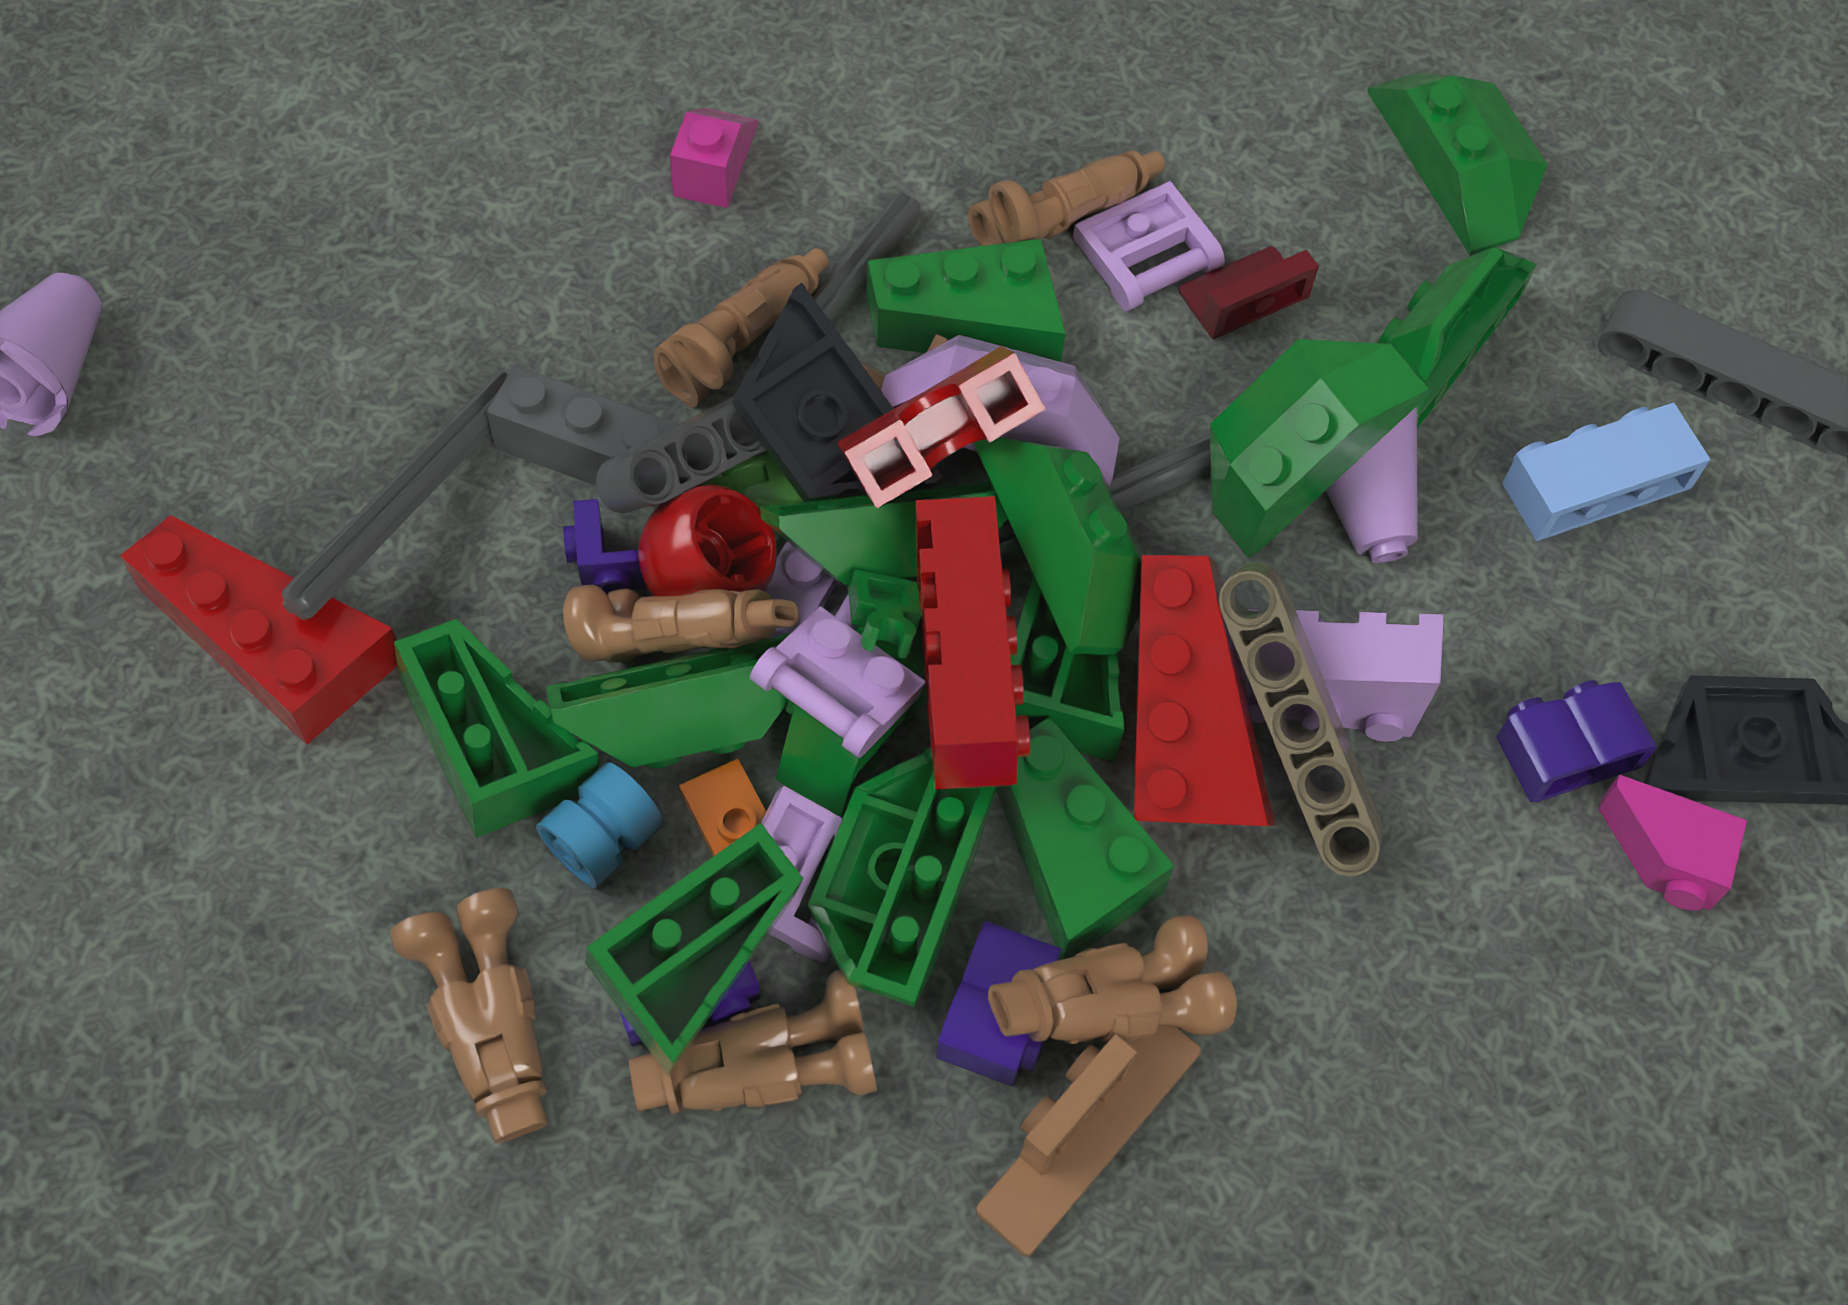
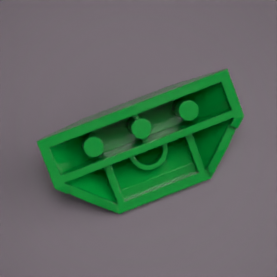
M1414 73L1368 87V94L1468 254L1471 255L1518 240L1548 164L1495 83L1456 75Z
M1492 247L1452 263L1446 267L1433 284L1427 280L1422 282L1407 306V310L1410 313L1403 321L1395 317L1385 328L1378 343L1396 346L1433 390L1417 406V430L1523 296L1537 266L1535 262Z
M1297 339L1210 423L1212 513L1247 557L1255 555L1428 397L1433 390L1397 347L1392 344Z
M1000 436L991 442L987 440L973 442L1069 652L1115 655L1123 648L1140 615L1142 553L1099 466L1088 452L1028 440Z
M991 481L910 490L879 508L874 506L867 495L760 506L761 519L822 572L847 585V590L849 589L855 569L900 579L907 578L909 581L917 582L916 500L995 496L998 530L1008 519Z
M792 632L755 643L745 644L739 648H718L580 678L572 682L545 686L553 723L632 768L642 765L650 768H663L679 762L682 756L708 750L717 754L736 751L742 748L748 741L761 739L789 701V699L774 688L766 692L749 678L761 656L771 647L776 648Z
M931 747L925 749L924 754L902 762L855 787L808 903V911L847 983L915 1007L936 965L976 857L997 790V786L935 789Z

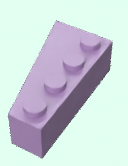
M1247 609L1250 611H1259V609ZM1296 610L1342 726L1365 730V734L1369 738L1377 741L1389 742L1399 740L1403 736L1411 737L1441 683L1444 614H1419V625L1387 624V613L1359 612V623H1329L1320 618L1319 611ZM1270 642L1261 647V659L1271 670L1282 672L1294 667V654L1283 643ZM1237 653L1242 679L1245 682L1251 721L1264 723L1266 721ZM1293 704L1285 709L1286 719L1302 721V725L1309 730H1314L1320 725L1318 714L1308 705Z

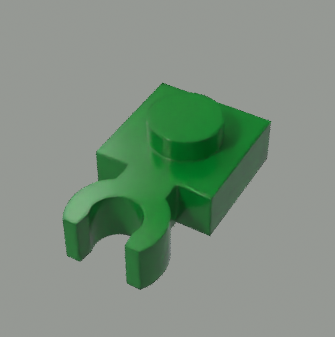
M855 569L848 589L851 624L860 625L864 628L860 640L862 647L867 651L873 652L876 640H884L896 646L898 657L906 659L910 653L922 616L917 582Z

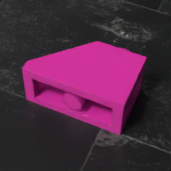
M709 108L686 112L670 153L673 196L728 208L758 126V119Z
M1619 774L1601 798L1598 809L1645 886L1663 893L1664 899L1677 908L1692 911L1702 908L1711 910L1732 887L1747 820Z

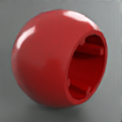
M702 484L667 502L660 503L649 515L640 536L638 556L644 581L653 596H681L700 590L713 589L736 592L759 589L766 592L776 569L777 549L772 528L761 519L760 508L753 501L729 487Z

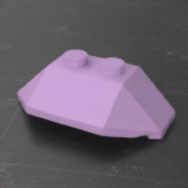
M958 335L886 374L881 392L895 409L1000 346ZM1006 348L1015 352L1046 410L1001 435V437L1028 440L1088 452L1099 466L1102 475L1110 486L1120 437L1074 365ZM974 443L963 447L977 451Z

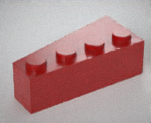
M995 496L916 500L917 586L922 614L920 630L935 789L1017 785L1018 757L1030 756V732L1028 716H1016L1015 705H1023V676L1020 664L1011 665L1010 655H1017L1015 616H1006V607L1011 606L1009 569H1002Z
M172 515L120 555L139 591L306 745L398 666L394 645L397 639L392 627L333 597L312 618L301 620L294 613H288L282 606L284 601L281 595L282 590L294 577Z
M1142 555L1134 818L1137 821L1274 826L1276 825L1271 802H1269L1263 775V764L1249 712L1245 682L1242 679L1235 645L1220 610L1219 595L1223 586L1218 563L1209 556Z

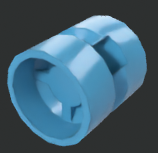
M605 762L578 786V802L563 800L536 825L540 838L551 853L588 887L595 889L623 864L620 854L623 848L638 850L664 825V819L660 810L645 790L629 774L611 762Z

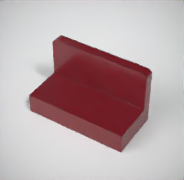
M1269 246L1181 284L1179 294L1211 339L1214 340L1309 298L1319 265L1307 249L1284 259L1275 247Z

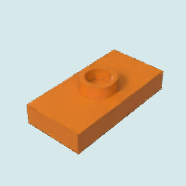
M738 758L679 785L680 794L713 856L760 824L766 814V810Z

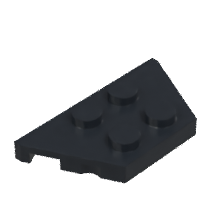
M803 283L794 287L786 305L732 401V404L803 502L866 495L836 442L894 408ZM934 466L931 469L932 477L908 491L932 488L943 479V476L937 467Z
M1690 675L1681 687L1644 783L1692 801L1848 805V724L1836 716L1832 707L1833 703L1815 679Z

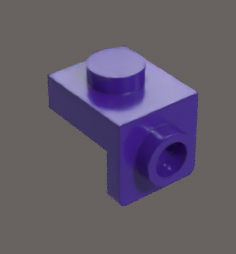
M599 499L573 501L575 525L563 526L564 547L567 563H577L581 586L593 584L601 588L607 595L618 589L632 590L645 588V581L639 564L638 550L605 553Z

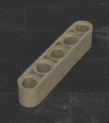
M1259 562L1244 564L1231 574L1221 588L1219 605L1222 616L1322 860L1328 868L1337 874L1348 877L1361 875L1370 870L1378 859L1383 837L1381 819L1284 580L1278 571L1268 564ZM1245 580H1254L1264 585L1269 593V607L1261 611H1250L1241 606L1236 597L1237 584ZM1270 642L1283 643L1294 654V667L1282 672L1271 670L1261 659V647ZM1293 704L1308 705L1318 714L1320 725L1312 731H1297L1287 722L1285 709ZM1317 766H1332L1340 771L1344 777L1345 785L1337 791H1322L1314 786L1310 780L1309 772ZM1349 826L1358 828L1368 837L1369 845L1361 851H1347L1336 842L1334 838L1335 831Z

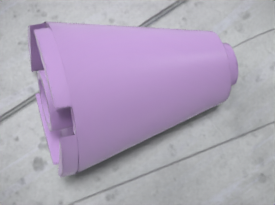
M54 273L0 310V428L6 429L8 419L34 425L27 435L40 436L54 431L56 426L66 416L102 312V303L94 287L84 278L67 273Z
M1417 407L1326 490L1357 554L1370 555L1373 563H1385L1405 557L1408 554L1407 546L1415 543L1418 539Z

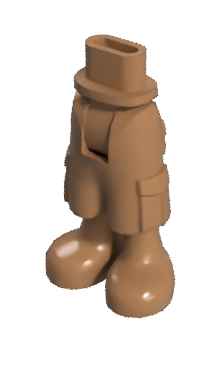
M1130 150L1121 155L1101 158L1085 164L1079 170L1045 181L1042 184L1043 190L1031 194L1030 197L1026 190L1015 181L1005 179L990 186L989 200L975 203L969 209L968 219L972 235L981 246L1042 239L1043 237L1052 239L1075 224L1132 199L1147 186L1149 181L1154 180L1164 171V158L1156 150L1142 156L1137 151Z
M814 248L804 256L792 255L779 260L772 266L763 269L760 274L748 281L736 294L719 303L714 308L715 310L695 323L684 325L654 349V366L663 387L686 405L693 408L707 398L710 388L720 389L726 385L734 373L732 357L754 342L766 330L773 328L794 287L803 283L810 294L817 289L819 284L818 274L829 266L826 254L819 248Z
M592 584L574 586L568 592L563 608L564 626L573 649L585 661H606L607 663L629 662L637 659L639 656L662 650L666 654H675L701 647L739 648L745 644L769 638L775 633L776 628L795 627L799 618L795 602L773 599L767 592L759 589L743 592L713 589L700 590L681 596L640 597L638 593L630 589L614 590L607 595L601 588Z
M495 888L484 890L465 898L458 904L456 909L463 934L472 947L480 971L476 981L473 983L468 982L462 964L456 928L452 918L440 912H428L412 916L396 924L390 931L393 949L398 955L410 961L420 962L432 974L438 989L430 997L427 1009L437 1033L436 1037L446 1051H450L462 1083L472 1101L476 1103L474 1106L476 1115L478 1117H487L494 1143H503L548 1125L540 1098L548 1092L544 1081H540L543 1070L533 1021L536 1019L535 999L532 996L525 968L509 965L507 957V933L515 922L518 906L510 889Z
M1175 916L1164 922L1157 932L1152 951L1141 956L1135 948L1129 947L1127 943L1103 946L1097 949L1090 948L1072 958L1053 961L1032 970H1020L1014 975L1012 982L992 984L988 990L989 1004L1003 1035L1009 1037L1028 1034L1035 1042L1046 1041L1048 1037L1064 1040L1071 1044L1093 1041L1095 1038L1110 1041L1115 1034L1123 1040L1151 1038L1157 1033L1158 1025L1175 1026L1192 1034L1206 1036L1228 1030L1234 1022L1237 1009L1235 989L1226 974L1218 971L1200 974L1207 958L1208 942L1204 927L1194 916ZM1158 990L1165 991L1167 993L1159 994Z
M841 970L834 971L829 975L826 981L824 999L819 1005L810 1010L787 1017L785 1008L780 1007L779 1003L770 1004L747 1012L744 1010L730 1016V1020L703 1027L669 1076L651 1053L628 1059L634 1099L638 1112L668 1105L671 1114L682 1112L685 1109H712L713 1111L722 1110V1108L746 1104L747 1107L763 1108L768 1105L798 1101V1095L802 1094L801 1086L841 1085L850 1093L860 1096L877 1091L855 986L847 983ZM830 1041L837 1042L832 1049L819 1053L795 1057L792 1052L793 1047Z

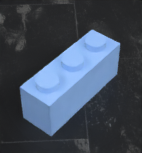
M1673 402L1649 410L1648 407L1637 408L1627 413L1619 421L1598 427L1596 424L1583 426L1574 431L1568 438L1547 445L1543 441L1534 442L1521 449L1514 456L1513 463L1502 484L1536 541L1691 489L1711 459Z

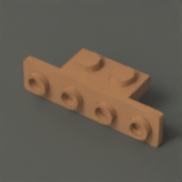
M1158 1025L1157 1033L1151 1038L1123 1040L1115 1034L1101 1051L1094 1045H1089L1068 1070L1065 1077L1072 1084L1057 1102L1046 1095L1022 1123L1020 1128L1028 1135L1025 1137L1020 1156L977 1205V1217L1023 1257H1030L1198 1059L1201 1053L1200 1046L1177 1027Z

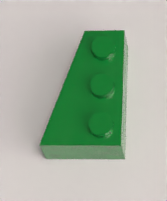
M1041 239L868 260L866 300L877 347L927 353L936 334L949 340L962 335L1061 362L1066 333Z
M1033 575L1016 630L1017 655H1010L1011 665L1020 664L1023 676V705H1015L1016 716H1028L1029 730L1048 717H1051L1080 753L1115 762L1124 733L1123 711L1120 710L1118 687V655L1070 653Z
M457 619L394 642L400 682L475 838L555 807L563 800H572L579 797L578 786L598 769V753L585 740L579 742L569 731L553 723L550 707L542 699L536 701L512 678V671Z
M920 622L910 653L906 659L898 657V650L892 643L876 640L875 645L925 680ZM858 625L856 632L862 635L864 628ZM924 685L919 698L861 758H857L842 747L843 738L789 700L786 712L791 714L792 718L775 780L837 816L842 817L848 807L858 772L862 768L871 773L876 770L884 756L877 753V750L900 724L904 727L908 725L927 698L926 685Z
M1048 717L1029 730L1030 756L1018 757L1017 785L997 786L996 791L1018 851L1024 860L1034 887L1033 892L1039 908L1042 909L1055 944L1054 946L1062 948L1060 960L1075 957L1078 953L1088 948L1164 894L1174 865L1051 717Z
M762 823L748 831L586 947L585 964L668 1076L792 902L803 881V877Z

